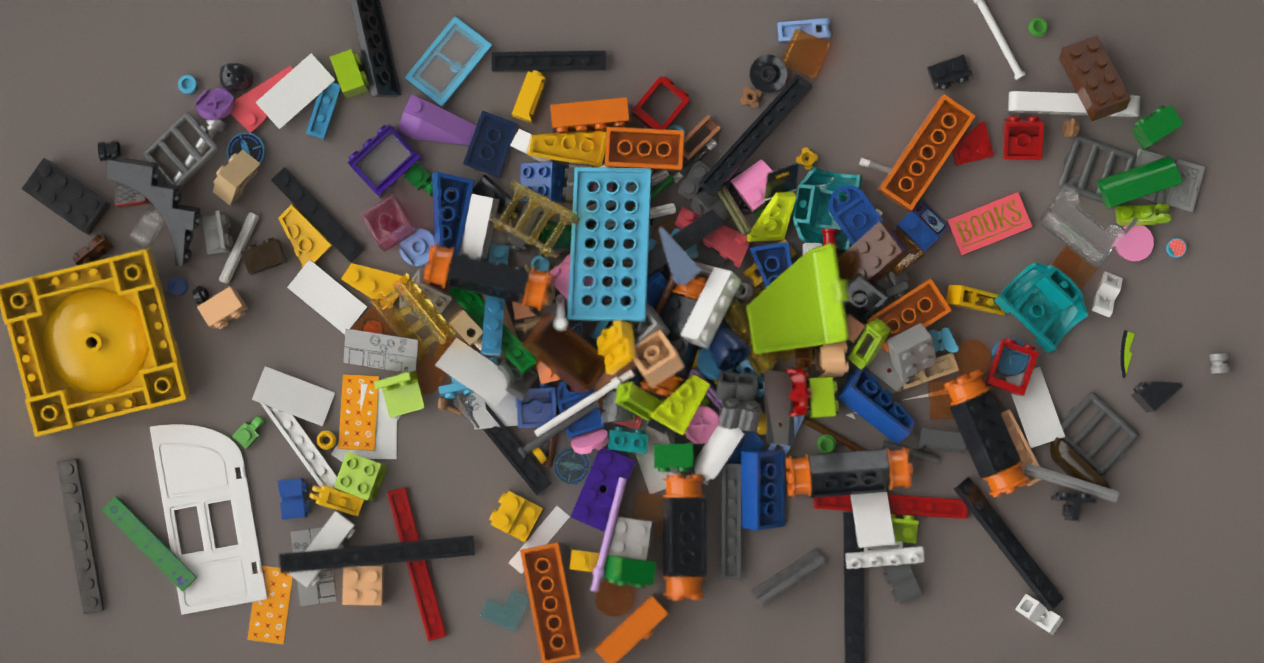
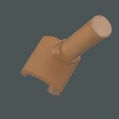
M438 398L437 407L439 409L448 410L461 416L463 411L448 406V399Z

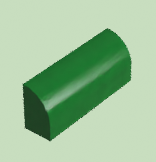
M1170 156L1096 180L1106 209L1183 183L1178 168Z

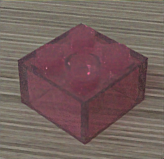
M393 194L361 214L377 246L384 252L417 232L402 204Z

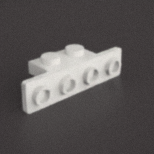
M902 541L895 542L893 545L864 547V552L845 554L847 569L924 562L923 547L903 548Z

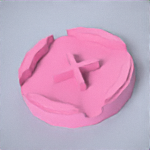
M700 405L684 433L690 441L697 444H706L719 424L718 415L715 410L709 406Z

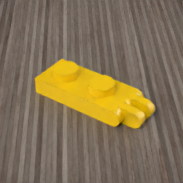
M324 484L321 487L313 486L312 490L319 494L311 493L309 497L315 499L317 504L358 517L364 499Z

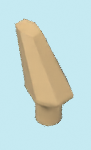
M542 316L524 319V323H515V331L524 330L525 334L534 329Z

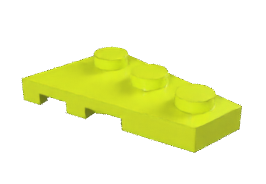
M794 192L775 193L752 227L751 233L747 234L748 242L784 240L796 200Z
M691 375L649 416L678 434L684 435L711 384L696 375Z

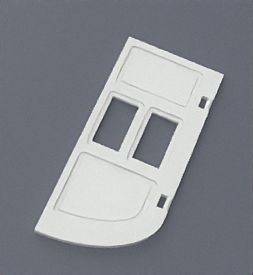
M184 424L151 426L150 432L170 550L197 577L185 591L182 592L177 587L181 615L268 599L244 458L240 448L226 435L205 427ZM237 467H240L242 477L240 479H237ZM231 500L238 545L216 548L208 504ZM197 506L204 551L182 555L174 510ZM252 562L257 564L258 573L256 574L253 572Z

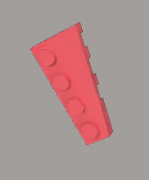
M291 66L287 67L234 100V109L230 114L251 134L268 118L255 102L292 71L293 68Z
M682 207L674 225L683 229L701 216ZM725 225L702 240L705 246L708 248L713 247L720 252L719 255L724 259L729 258L735 262L734 265L740 268L750 244L747 240V235L743 236L741 232Z

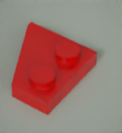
M985 121L980 122L965 135L952 150L956 166L994 156Z

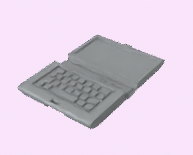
M1138 149L1133 168L1166 156ZM1173 159L1183 183L1141 197V199L1158 204H1168L1169 207L1193 213L1205 167Z

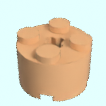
M846 341L818 345V349L814 350L816 355L815 368L816 371L821 373L818 375V378L843 377L844 372H848L849 365L848 361H845L844 354L847 353Z

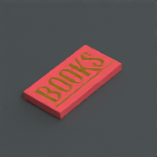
M1019 192L947 220L961 256L1032 228Z

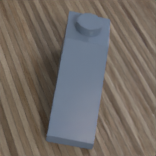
M661 227L659 232L670 271L673 274L671 278L678 286L682 283L685 287L702 270Z

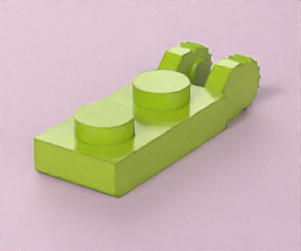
M1169 205L1116 206L1117 226L1167 223L1171 220V215L1164 213L1170 210Z

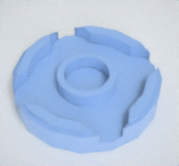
M421 228L406 232L401 238L399 245L402 258L408 264L416 267L431 263L428 261L431 245L435 246L434 236L428 230Z

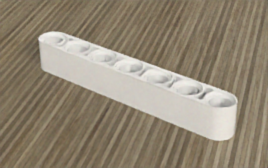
M1009 92L1008 112L1088 115L1077 93ZM1130 95L1131 100L1127 109L1109 116H1140V96Z

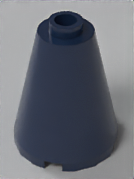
M722 322L709 345L716 367L720 371L734 368L733 364L737 361L743 362L751 351L748 343Z

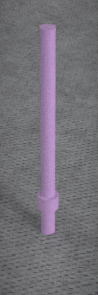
M619 477L597 567H594L591 590L598 592L601 579L605 575L606 570L604 567L627 481L626 478Z

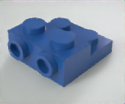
M539 383V387H531L522 401L516 397L518 428L541 427L556 417L554 386H550V383Z

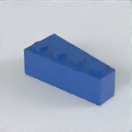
M434 172L432 173L435 244L437 242L439 246L449 249L453 246V254H458L460 252L474 180Z
M788 242L749 249L765 288L792 265Z

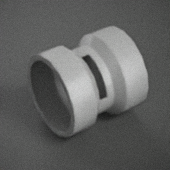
M1229 353L1209 355V359L1212 362L1211 374L1231 372L1230 366L1227 363Z

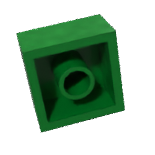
M1163 105L1150 114L1151 118L1147 115L1135 123L1134 126L1136 128L1131 130V132L1144 150L1184 123L1172 105L1166 108Z
M693 444L654 445V468H658V472H670V468H677V471H689V467H693Z
M607 555L604 567L606 571L602 578L608 579V583L646 588V585L654 584L657 562Z

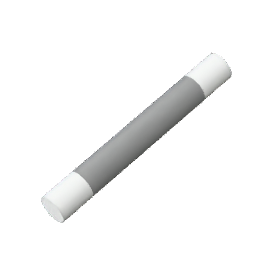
M861 158L859 163L861 166L888 174L891 170V167Z

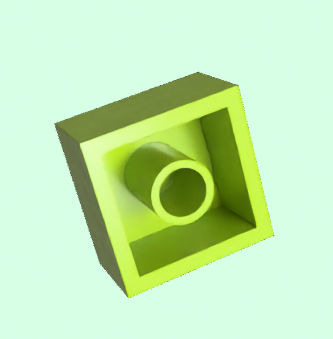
M352 49L330 56L342 93L347 99L368 92V78L365 72L360 69L363 67L358 53L354 54Z
M833 377L809 379L808 387L811 389L810 418L836 416V412H839L838 400L834 398V393H837V382L833 381Z

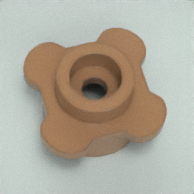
M745 87L740 103L756 108L758 106V98L761 96L760 90H751L749 87Z
M1075 118L1067 119L1064 123V137H1072L1078 134L1080 125Z

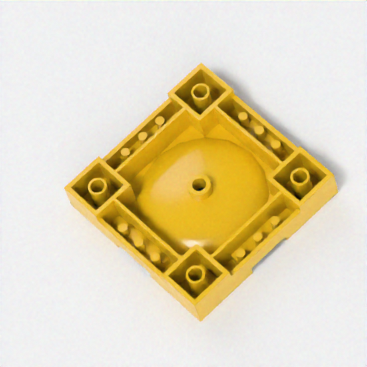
M152 248L0 285V310L4 324H7L27 398L25 402L35 437L147 408L150 409L186 400L191 396L177 342L174 340L165 306L166 300ZM91 337L97 340L96 347L90 345L89 340Z

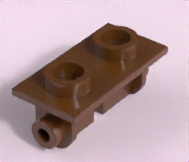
M103 234L96 235L95 238L88 242L91 247L89 250L86 246H83L74 253L75 256L72 258L76 265L94 262L114 246L107 241Z
M815 346L795 349L796 365L799 368H808V373H810L811 366H815L816 355L812 354L814 353Z

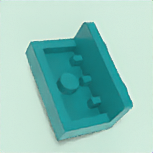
M615 427L614 430H610L608 449L646 454L649 435H646L644 430L634 429L633 433L626 432V428Z

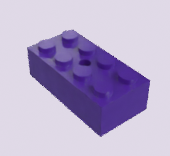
M605 447L600 449L570 517L606 532L619 477L626 478L627 484L636 461ZM605 485L607 491L601 493L599 490L600 486Z

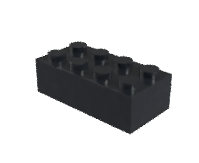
M45 158L42 159L22 187L23 191L87 235L92 232L111 205Z

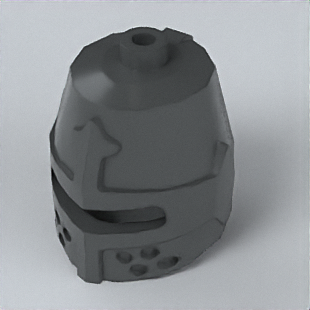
M617 390L605 394L602 402V408H605V412L602 413L601 424L635 421V414L615 403Z

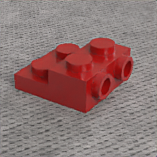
M1010 115L1008 119H1003V160H1042L1044 122L1042 119H1039V116L1030 115L1027 116V119H1020V116Z

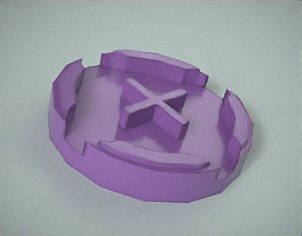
M214 88V90H206L198 96L196 109L201 117L217 120L226 117L232 112L235 101L231 92L223 88Z

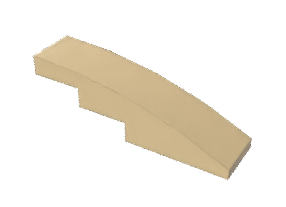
M949 353L936 358V364L916 373L896 392L959 371L954 354Z

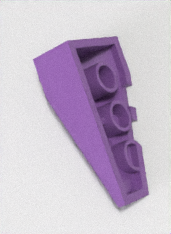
M411 94L397 132L419 141L469 146L476 125Z

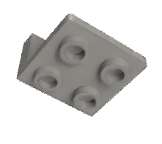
M218 210L216 215L202 217L207 255L231 252V247L234 244L232 235L229 236L228 228H231L229 216L226 217V214Z
M419 269L399 295L400 310L430 324H434L452 300V295L426 284L427 281L424 280L425 271Z

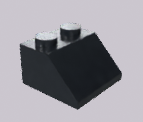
M1145 381L1134 387L1133 390L1135 392L1131 396L1145 412H1154L1182 388L1183 385L1176 382Z

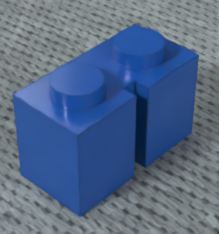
M303 478L278 481L279 498H282V502H280L282 520L308 517L307 513L310 512V504L305 498V493H308L307 482H304Z

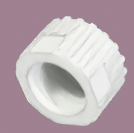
M740 283L735 296L738 299L748 300L753 294V287L747 283ZM746 288L745 294L742 295V290Z

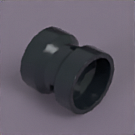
M118 140L111 141L110 144L98 142L100 161H107L114 156L121 157V148Z

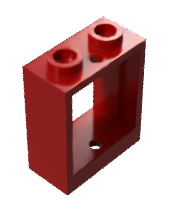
M659 76L632 109L631 114L650 129L667 130L690 102L689 94L681 88L679 90L673 86L674 82L665 76L663 78ZM660 84L682 101L663 125L659 124L641 109Z
M1010 338L1002 339L998 343L985 384L1018 396H1024L1039 352L1034 351L1035 347L1024 344V346L1017 345L1016 340ZM1004 347L1030 356L1020 386L994 377Z

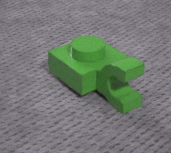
M256 416L251 424L244 422L232 437L245 449H248L260 436L256 430L265 420L261 416Z

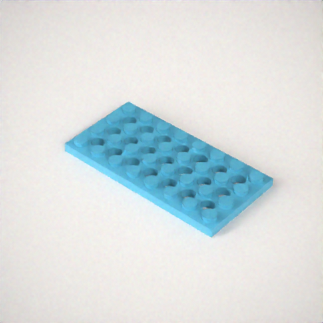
M575 167L568 320L646 322L651 168ZM591 183H597L598 189L595 192H590L588 186ZM610 183H616L618 185V188L615 192H609L607 190V187ZM628 184H636V190L628 192L626 190ZM592 201L598 204L594 211L587 209L588 204ZM615 202L617 207L613 211H608L606 209L607 204ZM634 202L636 208L633 211H627L625 208L627 203ZM590 220L597 222V226L592 230L586 227ZM610 220L616 222V226L612 230H608L605 227L606 223ZM627 221L635 222V227L632 230L625 229ZM594 239L596 245L591 249L587 248L585 245L587 240ZM609 239L615 241V246L611 249L605 248V242ZM633 240V248H624L625 241ZM593 258L595 260L594 266L586 267V259ZM608 258L614 260V265L610 268L604 266V261ZM632 259V267H623L624 260ZM607 277L613 278V284L610 287L603 285V280ZM627 277L633 280L630 287L622 285V281ZM585 278H594L593 285L589 287L585 286ZM586 296L593 297V303L589 306L583 304V299ZM606 296L612 297L613 300L609 306L602 304V300ZM624 297H630L632 299V302L629 306H623L621 304V301Z

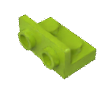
M891 514L895 542L902 541L904 543L916 544L919 521L915 520V516L904 515L903 519H897L895 514Z

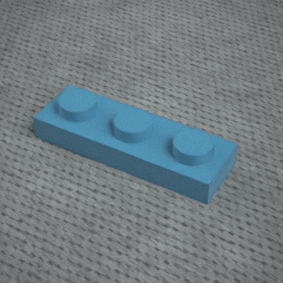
M332 82L318 95L306 135L325 140L341 92L339 84Z

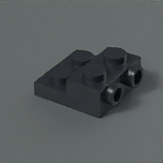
M858 273L847 284L848 296H850L851 300L843 301L844 310L862 324L873 315V312L878 307L885 304L888 298L886 290L873 280L869 281Z

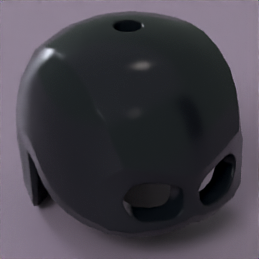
M228 63L221 67L219 79L225 90L236 92L251 87L253 73L244 64Z

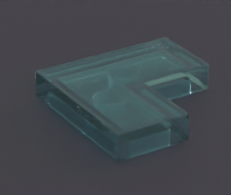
M513 589L505 606L487 599L479 617L511 632H515L528 604L529 596Z

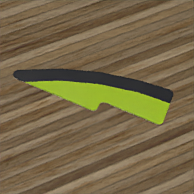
M1128 331L1123 332L1120 351L1123 378H1125L1132 357L1130 348L1135 336L1134 333Z

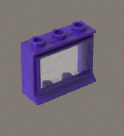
M390 124L382 126L377 131L378 135L373 139L369 138L363 144L364 148L359 152L355 151L352 153L347 162L379 198L383 196L382 193L387 188L393 187L397 183L396 180L403 174H406L411 166L417 161H422L421 157Z

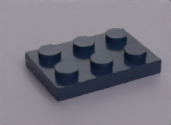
M482 110L462 165L499 178L518 124Z

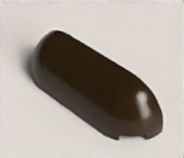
M1056 437L1054 441H1051V458L1068 476L1112 489L1063 440Z

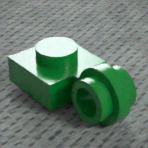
M415 163L405 174L404 178L417 190L424 185L425 188L423 190L431 197L433 196L432 181L426 182L431 175Z

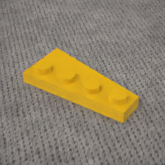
M606 130L531 135L527 155L570 163L588 164L600 168L606 148Z

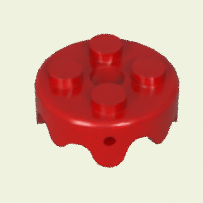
M786 368V372L793 382L792 391L789 393V398L793 401V412H789V417L807 415L808 410H811V389L808 387L809 374L803 368Z

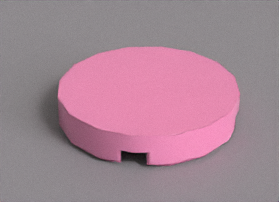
M1143 225L1124 226L1119 230L1115 238V248L1118 254L1130 262L1147 258L1154 247L1152 233Z
M599 428L574 436L571 440V446L576 453L588 454L592 452V449L600 450L605 447L609 442V435L605 429Z

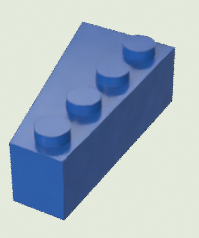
M856 367L849 373L838 399L897 445L910 435L916 421L899 403L896 404L892 400L891 393L888 390L884 391L877 382L879 380L874 375H869L865 370L867 367L862 370Z

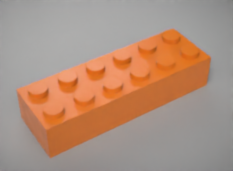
M943 94L940 96L877 191L905 211H912L975 118V115L947 95Z
M559 542L521 549L520 553L542 663H556L581 658Z

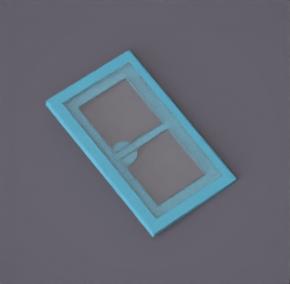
M455 16L405 76V79L443 107L491 49L492 44Z

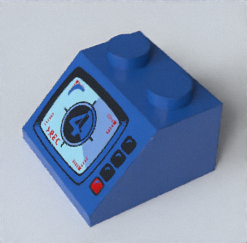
M923 200L895 226L921 253H924L949 228Z

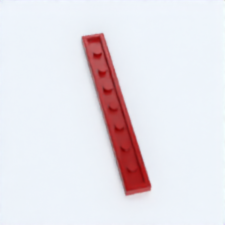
M406 487L386 492L400 542L419 541L420 537ZM426 560L406 562L427 640L431 641L447 636Z
M887 494L890 514L967 519L968 507L961 499ZM851 496L815 497L813 509L853 511Z

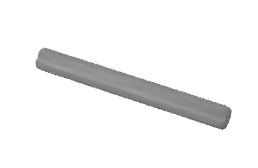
M1029 463L1024 470L1026 475L1112 502H1116L1119 497L1118 491Z

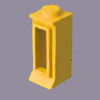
M535 70L527 72L512 112L513 117L532 124L530 116L533 117L545 86L544 82L546 83L543 73Z

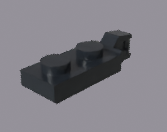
M482 176L472 189L477 195L499 199L497 212L500 215H509L513 220H516L521 215L522 211L516 206L517 203L488 176Z

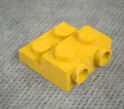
M615 320L613 321V326L609 329H603L601 335L597 337L598 355L605 356L604 362L607 374L613 375L635 358L633 326L631 323Z
M510 490L507 494L503 492L498 501L501 503L498 511L494 509L489 518L492 521L491 525L526 542L543 508Z

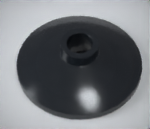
M763 55L753 62L749 75L753 86L757 90L764 93H773L784 86L788 72L785 63L779 57ZM768 70L773 72L772 77L766 75Z

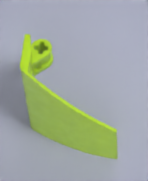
M834 244L810 249L747 306L755 354L849 340L843 301L851 300V298L848 296L847 291L848 280L840 281Z

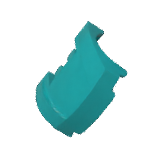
M818 167L809 171L798 186L793 208V221L799 238L805 243H821L823 245V233H821V230L838 229L836 234L838 249L835 250L847 251L852 245L831 216L828 203L832 193L841 186L852 185L862 190L864 178L861 175L833 173ZM839 192L837 198L840 202H846L848 195L845 192Z
M1036 262L1021 271L994 299V302L1006 314L1011 312L1037 337L1035 341L1047 353L1054 351L1063 337L1077 323L1088 316L1087 308L1083 301L1084 296L1071 278L1052 265L1047 266Z

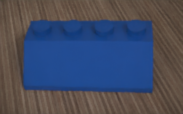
M755 449L741 451V528L758 531L784 527L785 450Z

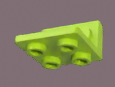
M416 371L406 372L373 382L375 389L382 388L390 418L426 408Z
M346 452L334 488L375 502L388 466L351 452Z

